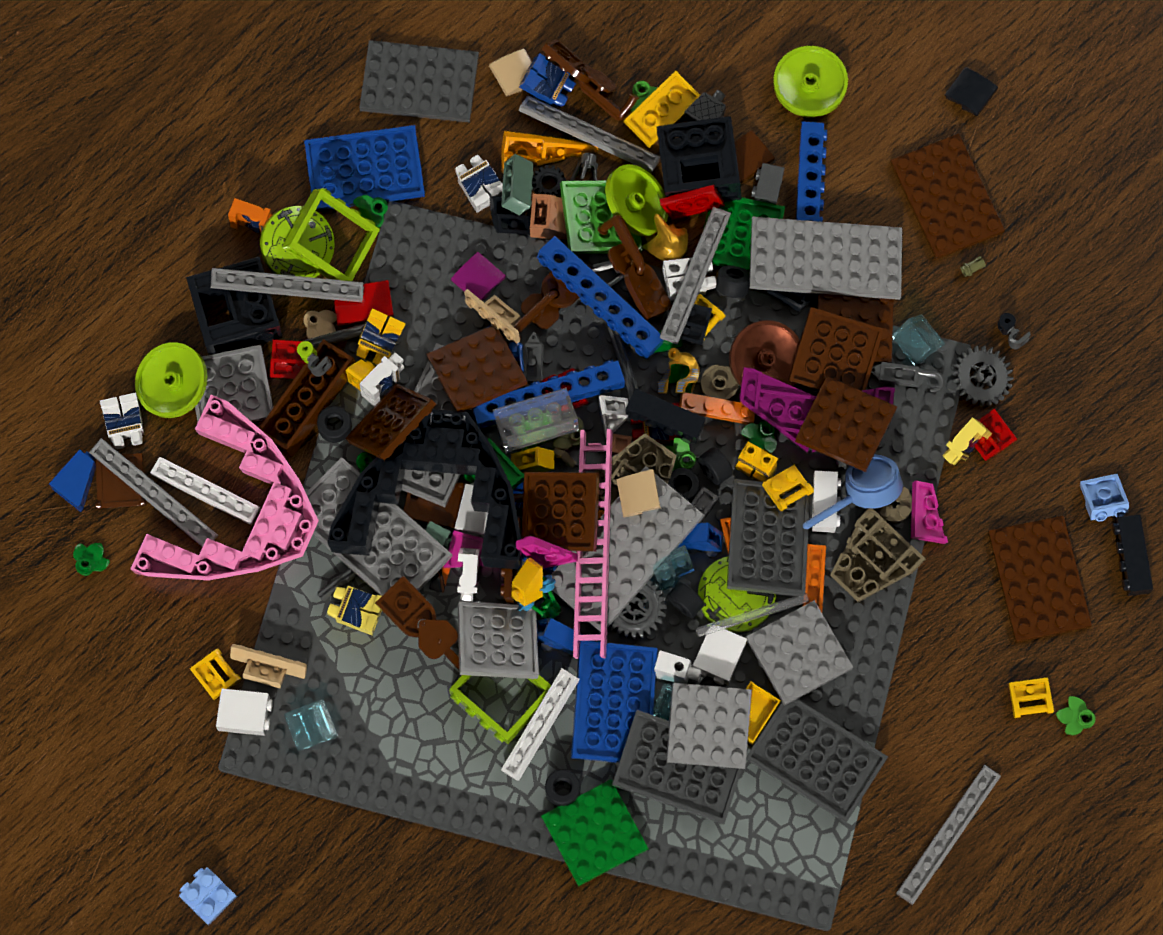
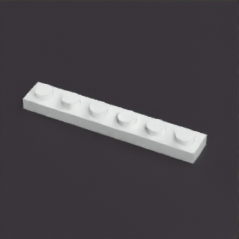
M162 457L158 458L150 472L152 476L251 526L261 510L259 506Z
M564 669L560 670L501 771L517 781L520 780L580 680L579 678Z

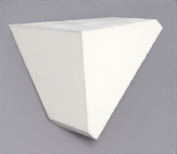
M599 396V409L605 438H607V429H611L614 433L629 418L626 415L628 398Z

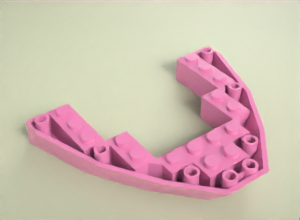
M210 395L195 430L201 436L245 453L239 466L240 470L244 474L271 484L270 492L242 552L207 538L200 554L197 555L146 534L131 566V570L135 574L150 577L214 580L259 572L302 557L319 522L299 478L273 440L228 401Z

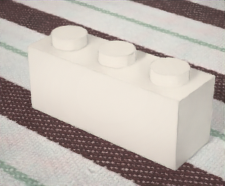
M814 471L812 518L841 501V497H837V490L841 489V478H838V472ZM836 512L814 525L812 532L835 533L836 527L840 526V515H837Z

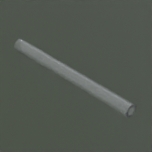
M806 593L805 596H794L697 627V636H705L809 602Z

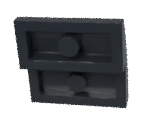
M965 67L945 93V97L961 105L963 110L978 116L997 91L998 86L979 73Z
M489 197L491 216L496 233L530 235V216H526V210L521 215H518L501 206L502 197Z
M694 304L680 339L703 345L712 308Z

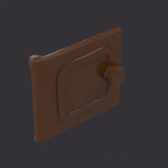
M143 453L121 454L143 472ZM95 458L97 509L145 506L146 501L142 496Z
M456 483L446 507L408 492L403 511L415 521L424 523L431 521L439 526L454 529L465 484Z

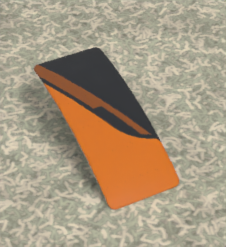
M442 567L432 577L429 589L443 593L450 568Z

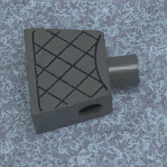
M716 90L713 96L705 92L702 93L685 110L684 120L691 122L723 117L726 110V105L722 103L725 94L720 90Z

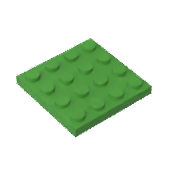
M561 181L560 183L568 248L574 254L608 253L610 248L622 244L614 226L608 230L606 235L598 232V227L613 217L606 200V181ZM631 233L641 253L643 250L641 236Z

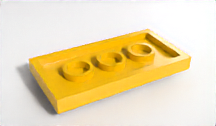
M675 71L623 122L650 148L658 140L656 126L675 124L684 115L685 110L700 95Z

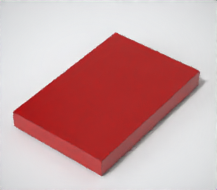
M714 185L660 199V205L671 220L712 210L713 207L721 208L725 206L724 199Z
M389 280L363 284L362 302L334 300L338 326L366 322L371 309L386 314L388 317H394Z

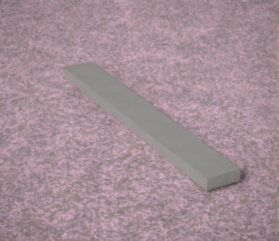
M528 95L520 105V112L647 171L653 172L660 160V156Z
M713 207L661 332V339L678 345L731 216L730 212Z
M212 268L211 288L352 302L363 301V282Z
M102 438L89 452L200 546L203 547L207 538L215 540L219 536Z
M983 766L897 891V895L910 904H914L1001 775L988 766Z

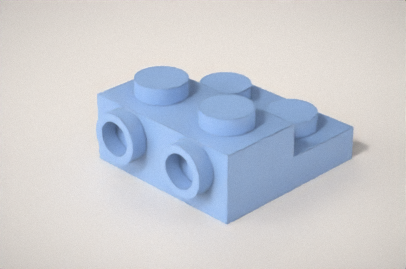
M1118 474L1080 481V488L1086 501L1085 506L1091 520L1096 519L1098 522H1101L1109 516L1122 517L1128 513L1129 502Z
M207 867L205 870L201 868L195 873L194 877L196 879L191 884L187 882L181 887L179 897L203 921L210 925L237 896Z

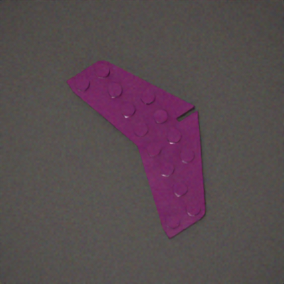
M744 367L739 396L741 404L808 453L809 447L795 442V439L816 396L765 375L756 369ZM880 387L862 390L867 394L893 404L895 388Z

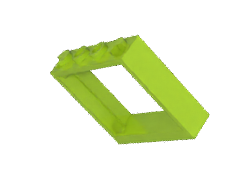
M320 188L312 191L282 248L328 279L352 281L380 229L375 226L372 220L360 216L361 213L347 207L343 200L331 196L330 191ZM321 200L367 231L345 274L298 243Z
M462 675L452 685L449 692L451 694L450 698L456 704L461 703L466 707L464 710L471 717L476 716L483 728L486 730L490 728L495 733L494 737L497 740L509 744L532 719L550 689L551 684L540 675L538 679H528L543 693L508 732L459 691L472 675Z

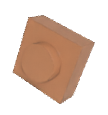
M613 434L612 454L617 455L624 450L625 447L631 444L632 437Z

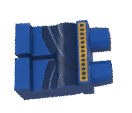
M539 53L534 57L519 88L545 101L548 105L554 103L562 107L568 99L567 96L560 93L562 88L571 92L576 82L569 78L570 73L562 71L558 66L546 60L544 55Z

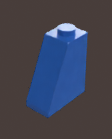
M79 449L49 485L52 490L81 512L95 474L96 464L94 462L95 458L89 452L83 453Z
M698 523L676 549L722 552L723 533L709 523Z
M552 618L536 620L537 642L573 655L574 629Z

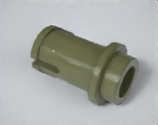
M979 256L967 264L963 263L960 269L965 277H970L972 273L986 267V264L982 257Z

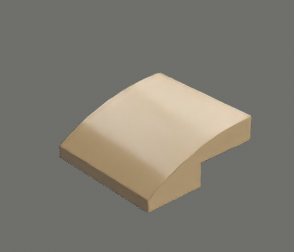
M521 49L496 60L489 67L505 95L508 96L523 90L519 88V85L532 62L526 51Z
M653 469L617 479L623 517L639 515L645 511L661 508Z

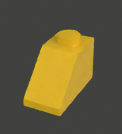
M361 359L346 369L348 382L361 391L360 382L375 368V365Z
M534 447L511 454V461L522 473L547 472L554 470V451L542 447Z
M531 557L525 561L512 581V597L524 607L543 597V591H540L543 587V567Z

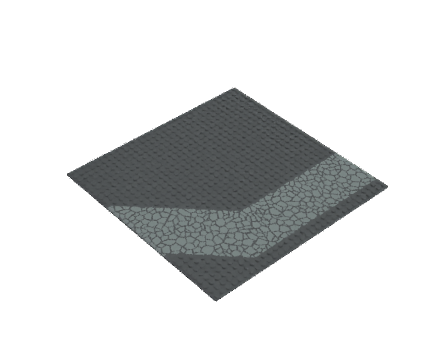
M390 201L387 212L384 215V222L381 225L364 284L389 280L394 312L393 318L406 323L390 355L391 357L394 353H397L404 361L402 363L404 369L400 372V380L397 384L414 391L428 362L426 354L433 351L436 343L446 346L492 325L489 320L483 319L478 311L470 308L465 303L464 291L451 281L453 275L472 256L479 252L506 275L505 279L492 289L491 294L483 302L485 303L493 295H496L522 318L524 316L521 312L522 302L531 294H541L542 282L551 272L548 267L542 266L537 258L539 250L550 240L533 238L530 235L496 233L492 225ZM604 253L575 254L592 269H595L593 264L610 261L608 254ZM559 258L554 259L558 263L562 261ZM649 265L657 274L667 294L662 268ZM614 268L596 272L606 284L621 275L620 273L617 274ZM624 278L611 286L619 296L640 314L625 284ZM716 288L707 290L706 295L702 296L719 308L726 316L722 321L719 320L705 336L703 345L682 340V347L676 348L679 352L693 355L699 364L700 375L695 383L692 394L704 396L700 383L702 375L707 368L713 365H726L730 367V348L733 340L743 328L759 321H776L788 326L801 339L810 307L817 309V306L808 304L798 312L769 294L749 290L748 294L741 298L727 297L718 292ZM599 296L595 297L598 301H604ZM580 298L566 308H559V319L550 328L541 329L531 322L520 333L522 337L520 343L523 345L527 343L533 332L536 333L541 344L544 345L542 380L553 374L557 376L571 368H575L577 372H580L588 366L597 367L609 360H613V362L618 361L607 322L597 317L593 309L583 304ZM609 310L612 314H617L616 310ZM670 310L646 321L657 331H661ZM366 322L352 324L351 327L365 324ZM623 322V324H624L625 326H627V327H630V326H631L630 323H628V322ZM893 326L892 363L935 370L943 376L944 385L940 391L930 392L931 388L938 386V381L935 378L925 377V381L921 386L910 387L882 383L870 374L866 390L880 387L895 388L893 405L897 406V410L875 455L888 457L896 463L903 481V487L909 490L911 496L912 482L914 481L933 484L936 494L945 459L942 455L947 451L946 444L949 442L961 390H956L958 383L953 382L957 378L952 375V372L957 371L953 365L958 364L956 359L961 357L962 352L967 354V349L971 348V346L966 343ZM499 330L507 345L510 342H512L511 340H508L505 337L504 333L501 330ZM637 335L639 339H644V336ZM360 337L347 340L344 352L353 357L356 362L362 359L356 356L357 343ZM623 341L638 389L671 404H680V394L675 393L677 383L668 384L667 394L658 393V381L662 379L669 368V350L654 353L646 359L643 356H639L632 345ZM369 351L366 359L362 360L372 363L376 354ZM604 374L598 376V379L602 381L608 378ZM581 380L582 386L588 385L589 381ZM716 380L715 386L722 388L724 381ZM348 381L330 404V406H340L349 413L352 423L351 431L374 408L369 401L361 396V391ZM799 383L793 386L816 397L820 391L819 389ZM626 384L624 388L587 398L589 403L551 417L553 424L558 421L569 422L573 415L577 416L583 421V429L587 433L586 446H589L588 443L606 445L599 409V396L628 398L629 402L630 396ZM739 384L736 395L730 401L740 402L741 386ZM391 388L385 389L381 393L380 400L388 393V391ZM526 396L524 400L531 402L533 396ZM508 401L506 405L508 407H513L516 405V403L514 401ZM491 406L489 412L497 411L495 406ZM537 413L482 428L481 431L487 440L490 438L511 460V454L521 451L513 432V425L522 419L529 420ZM755 414V424H759L761 421H764ZM704 417L706 418L705 425L697 443L692 442L689 444L690 451L696 456V464L690 470L699 478V491L702 487H705L719 497L702 523H709L722 532L720 519L731 517L733 480L756 481L752 478L755 469L750 477L735 469L738 457L749 440L741 435L742 429L747 424ZM332 418L327 422V427L332 431L338 430L342 426V422L338 418ZM628 418L613 434L632 437V430L642 429L641 424H631V419ZM762 428V431L764 433H767V430L765 428ZM775 429L774 437L777 441V446L774 452L770 453L778 458L777 470L774 476L795 464L807 483L813 487L814 471L838 472V478H841V489L837 490V497H841V500L847 497L845 492V474L847 469H844V467L838 469L834 458L818 451L811 453V448H809L807 453ZM319 434L303 484L305 492L341 457L360 473V469L356 465V459L360 453L366 451L350 444L346 439L342 442L332 443L323 439ZM557 438L535 447H542L553 451L556 448L553 446V442ZM661 444L664 447L673 446V444ZM572 446L564 450L577 462L573 468L566 466V463L561 458L557 460L554 457V470L547 472L579 473L580 446ZM712 447L717 448L723 453L733 470V475L720 485L714 484L705 475L698 461L699 456ZM606 451L586 452L585 464L606 463ZM689 457L683 458L684 462H688L690 460ZM365 458L364 462L368 464V460ZM585 470V473H594L595 470ZM460 474L457 483L470 485L471 483L466 481L464 474ZM679 480L675 484V489L679 493H686L690 489V485L687 481ZM401 490L399 504H396L401 510L404 509L408 493ZM813 493L810 495L809 519L812 518ZM895 500L889 505H892V508L895 509L899 503ZM851 503L837 511V515H840V526L836 527L835 533L812 532L811 527L808 529L807 544L826 545L822 614L851 662L853 669L798 698V700L875 748L918 568L912 574L860 602H857L830 576L840 554H843L846 542L855 529L856 521L868 509ZM598 507V511L599 509L604 511V507ZM516 511L517 517L522 521L523 512ZM912 512L900 523H888L922 554L925 541L911 538ZM415 521L424 530H426L429 524L420 521ZM454 526V529H449V528H447V527H443V528H445V529L451 531V538H452L453 531H455V526ZM312 535L302 557L279 564L254 650L307 664L306 677L302 679L286 674L281 688L247 679L244 680L241 691L268 693L270 699L273 700L272 711H268L267 717L270 719L269 730H266L265 736L229 732L219 763V770L239 777L565 862L541 818L542 815L559 807L552 804L546 797V779L556 770H570L579 779L580 795L610 779L613 782L619 764L571 758L576 686L520 780H515L501 771L529 722L509 744L506 742L502 743L494 737L495 733L490 728L486 730L480 725V720L476 716L471 717L464 710L466 707L461 703L456 704L450 698L449 689L462 675H460V671L444 654L438 659L428 658L419 649L418 638L405 635L383 612H381L373 636L337 623L335 618L327 615L329 605L340 606L342 600L334 598L333 594L327 600L322 601L317 593L349 567ZM724 536L722 538V552L676 549L650 578L653 580L652 586L655 584L659 585L656 591H664L660 597L667 599L661 603L667 606V609L661 610L666 614V617H659L663 624L655 623L658 630L650 628L651 635L644 631V638H641L639 633H637L636 639L632 637V633L626 638L625 631L619 635L617 633L618 628L612 630L611 627L614 623L612 622L607 628V643L657 648V658L659 651H664L691 660L693 667L712 623L705 617L702 610L694 618L687 617L668 600L667 594L678 582L686 584L698 594L699 582L705 570L715 561L728 556ZM479 566L477 578L479 588L477 593H474L473 602L508 604L503 596H501V584H504L501 568ZM463 567L450 568L443 593L429 589L431 580L419 591L433 606L436 620L448 621L456 629L457 633L458 602L461 601V592H457ZM359 576L342 587L347 589L350 586L376 596L379 595ZM552 591L557 603L561 606V612L553 619L574 629L575 610ZM637 593V598L641 601L647 599L644 595ZM776 594L773 610L760 626L750 631L732 633L746 638V636L803 607V597ZM541 597L535 601L534 605L542 610L541 604L545 600ZM649 602L644 604L647 610L649 609ZM631 605L633 610H641L638 605ZM536 612V620L543 619L542 616ZM629 613L624 615L627 619L633 620V616ZM642 615L640 617H637L636 620H639L644 616ZM588 621L580 622V632L582 634H601ZM459 637L457 641L450 647L458 655V657ZM748 641L728 685L716 684L708 676L703 678V682L700 684L704 686L746 689L750 681L781 700ZM537 642L539 675L552 685L561 669L577 677L578 659H575L573 655ZM471 676L459 689L506 732L512 728L543 693L527 678ZM656 676L653 716L669 721L672 683L676 682L659 679ZM688 679L687 684L695 685L696 680ZM747 742V755L749 754L754 744L751 745ZM747 760L745 769L741 771L725 824L616 787L649 850L606 872L607 874L824 931L831 929L862 799L847 823H844ZM559 781L555 785V791L559 795H566L570 792V785L566 781Z

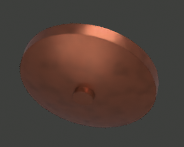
M765 320L746 326L737 334L730 348L729 364L733 377L741 386L743 368H753L774 379L794 386L796 383L789 381V376L800 339L788 326L776 321Z

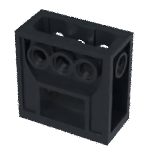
M731 116L656 126L666 197L714 185L724 199V202L742 200ZM718 172L720 178L688 183H683L682 177Z
M260 257L218 268L264 273ZM211 270L186 277L209 355L252 347L283 338L271 294L211 288ZM225 299L231 321L209 327L203 305Z

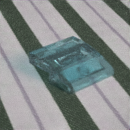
M685 545L662 558L653 568L660 589L663 591L674 587L679 582L678 577L695 571Z
M324 700L305 705L284 714L298 751L316 746L317 743L336 738L337 736Z

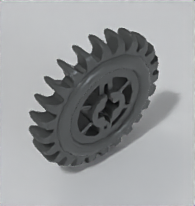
M985 345L981 347L980 351L978 346H975L973 351L972 348H968L967 354L962 352L961 357L956 359L958 364L953 365L954 369L957 370L952 372V375L957 377L953 380L954 383H958L956 390H962L960 396L966 395V401L972 399L973 405L977 401L981 407L984 405V402L987 406H991L992 403L998 404V399L1004 400L1005 397L1003 395L1009 394V391L1006 389L1012 387V384L1007 383L1014 379L1008 376L1013 370H1006L1010 362L1003 364L1006 356L998 358L1000 351L992 354L993 347L987 352ZM975 364H982V366L979 368ZM971 368H973L975 372L973 376L970 377V370ZM995 376V382L992 384L991 380ZM987 384L989 389L984 390L983 386Z
M650 579L638 592L647 599L641 601L636 595L630 601V604L626 606L627 610L621 612L613 621L612 630L618 628L617 633L619 635L625 631L626 638L632 633L634 639H636L637 633H639L641 638H644V631L651 635L650 628L658 630L655 623L663 624L659 617H666V614L661 610L667 609L666 605L661 604L667 600L665 597H660L664 591H656L659 585L655 584L652 586L653 580ZM647 602H649V609H648V610L645 609V605H644V604H646ZM631 605H638L641 610H633ZM629 613L633 616V620L627 619L624 615ZM642 615L644 616L643 618L636 620L637 617H640Z

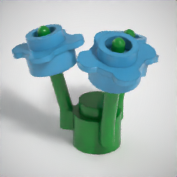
M551 574L543 576V587L540 591H543L542 598L545 601L541 604L542 610L534 605L535 601L525 607L517 601L519 604L518 611H528L532 608L543 619L546 617L553 619L561 612V606L557 603L551 591L556 583V580L552 579Z

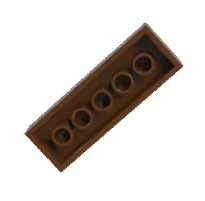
M324 339L316 348L317 356L320 359L316 366L328 356L332 363L331 368L325 374L318 377L311 373L306 363L259 427L261 431L273 440L279 450L290 457L294 456L315 427L320 412L330 406L348 381L346 369L356 363L353 357Z

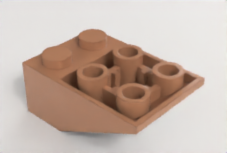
M533 194L530 237L552 239L556 236L558 239L567 240L562 198L547 194Z

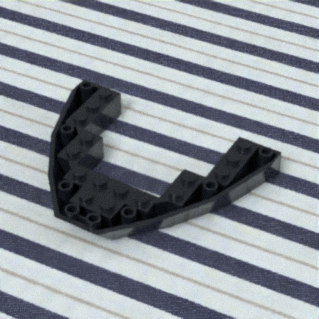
M432 409V412L421 420L419 426L408 434L406 440L396 447L390 457L385 460L375 457L359 475L332 522L327 542L333 553L370 556L379 504H399L405 469L475 475L471 497L472 507L474 511L488 512L480 556L483 566L520 570L522 567V551L516 548V541L521 540L512 486L492 445L468 412Z

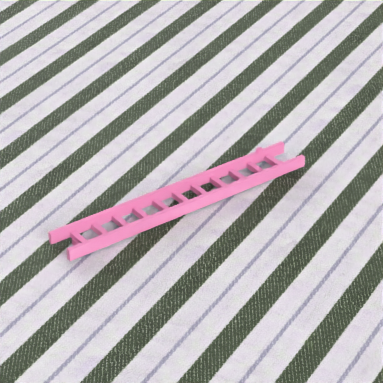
M607 429L606 445L588 443L589 446H586V431L580 430L579 473H585V470H606L605 482L599 483V489H605V501H598V507H604V520H598L597 525L604 526V539H597V545H603V557L582 558L583 551H576L578 561L576 562L573 657L575 659H579L580 641L601 640L600 657L606 658L613 431L611 429ZM606 451V464H585L586 452ZM603 563L602 577H582V564ZM582 583H602V596L581 597ZM581 602H602L601 615L581 616ZM601 621V634L581 635L580 622Z

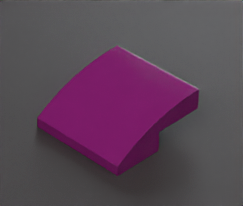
M477 252L453 275L451 281L463 291L468 289L483 301L491 294L492 289L505 279L506 275Z

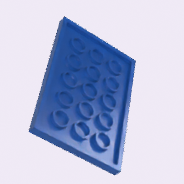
M415 125L304 140L311 193L315 189L325 188L331 192V196L343 200L347 207L356 206L353 200L361 195H369L373 199L381 197L386 202L425 197ZM321 200L315 211L331 210L334 208Z
M580 641L577 678L580 680L576 685L571 758L619 763L636 710L653 715L656 679L654 668L657 661V648L607 643L606 658H601L600 642Z

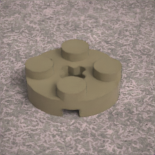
M713 365L707 368L702 375L700 384L704 396L731 400L736 395L738 383L733 377L730 367L726 365ZM716 380L724 381L722 388L715 386Z
M903 487L900 496L896 499L899 505L895 509L892 508V505L875 508V511L887 523L896 524L904 521L912 512V496L909 490Z

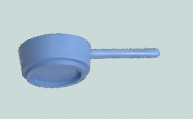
M874 455L866 472L849 466L845 474V492L847 497L804 522L803 528L807 530L851 503L862 508L871 509L884 507L894 502L903 490V481L896 463L888 457Z

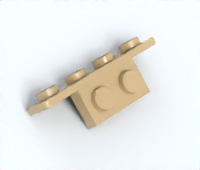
M468 289L464 291L465 303L470 308H474L483 319L489 320L493 327L501 330L508 340H513L516 344L520 342L519 332L513 327L521 319L518 313L496 295H493L484 303Z
M232 644L230 658L247 663L243 672V679L281 688L286 674L302 679L306 677L307 664L250 649L242 645Z

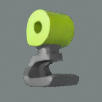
M303 341L297 346L298 354L308 364V368L314 376L320 377L331 368L332 363L328 356L316 366L320 359L317 356V351L309 341Z

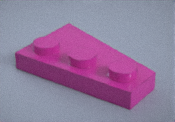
M912 482L911 538L946 544L948 539L943 533L942 526L944 524L938 514L937 508L939 505L934 486L931 483Z
M453 531L448 549L453 557L443 568L463 567V562L458 561L460 548L480 549L479 566H483L480 556L484 538Z
M527 536L516 541V548L521 550L528 558L531 557L543 569L578 561V554L536 537Z

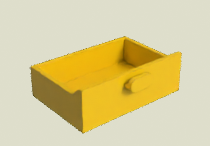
M750 681L746 689L752 690L748 743L753 745L781 700Z

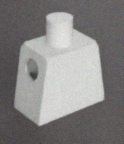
M659 651L654 668L657 678L681 684H687L688 679L699 681L701 670L693 668L691 660Z

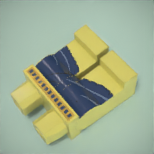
M972 417L954 437L953 442L949 441L946 444L949 449L942 456L953 465H956L960 459L966 461L969 457L967 454L974 450L975 444L983 436L988 439L992 432L980 421Z
M350 586L347 589L336 587L333 597L342 600L340 606L330 604L327 615L335 618L337 623L373 636L382 612L375 602L382 596H376Z

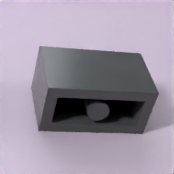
M763 163L762 168L757 169L755 180L759 181L757 186H753L751 197H755L754 200L777 205L785 168Z

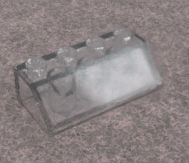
M567 388L493 409L505 453L579 431L578 418Z

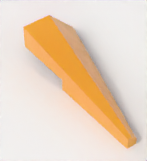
M504 131L501 148L502 173H504V163L514 154L533 162V165L539 166L565 160V158L571 156H582L583 153L598 152V147L583 141Z

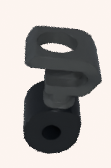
M1004 313L1000 316L998 329L1003 335L1010 334L1008 343L1012 349H1019L1029 341L1031 333L1028 332L1021 339L1015 340L1019 333V330L1015 329L1016 319L1014 315Z

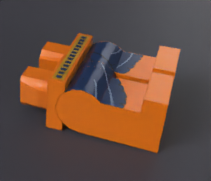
M234 198L228 213L232 228L238 229L239 225L251 228L255 233H262L265 223L272 216L271 209L265 208L263 210L259 206Z

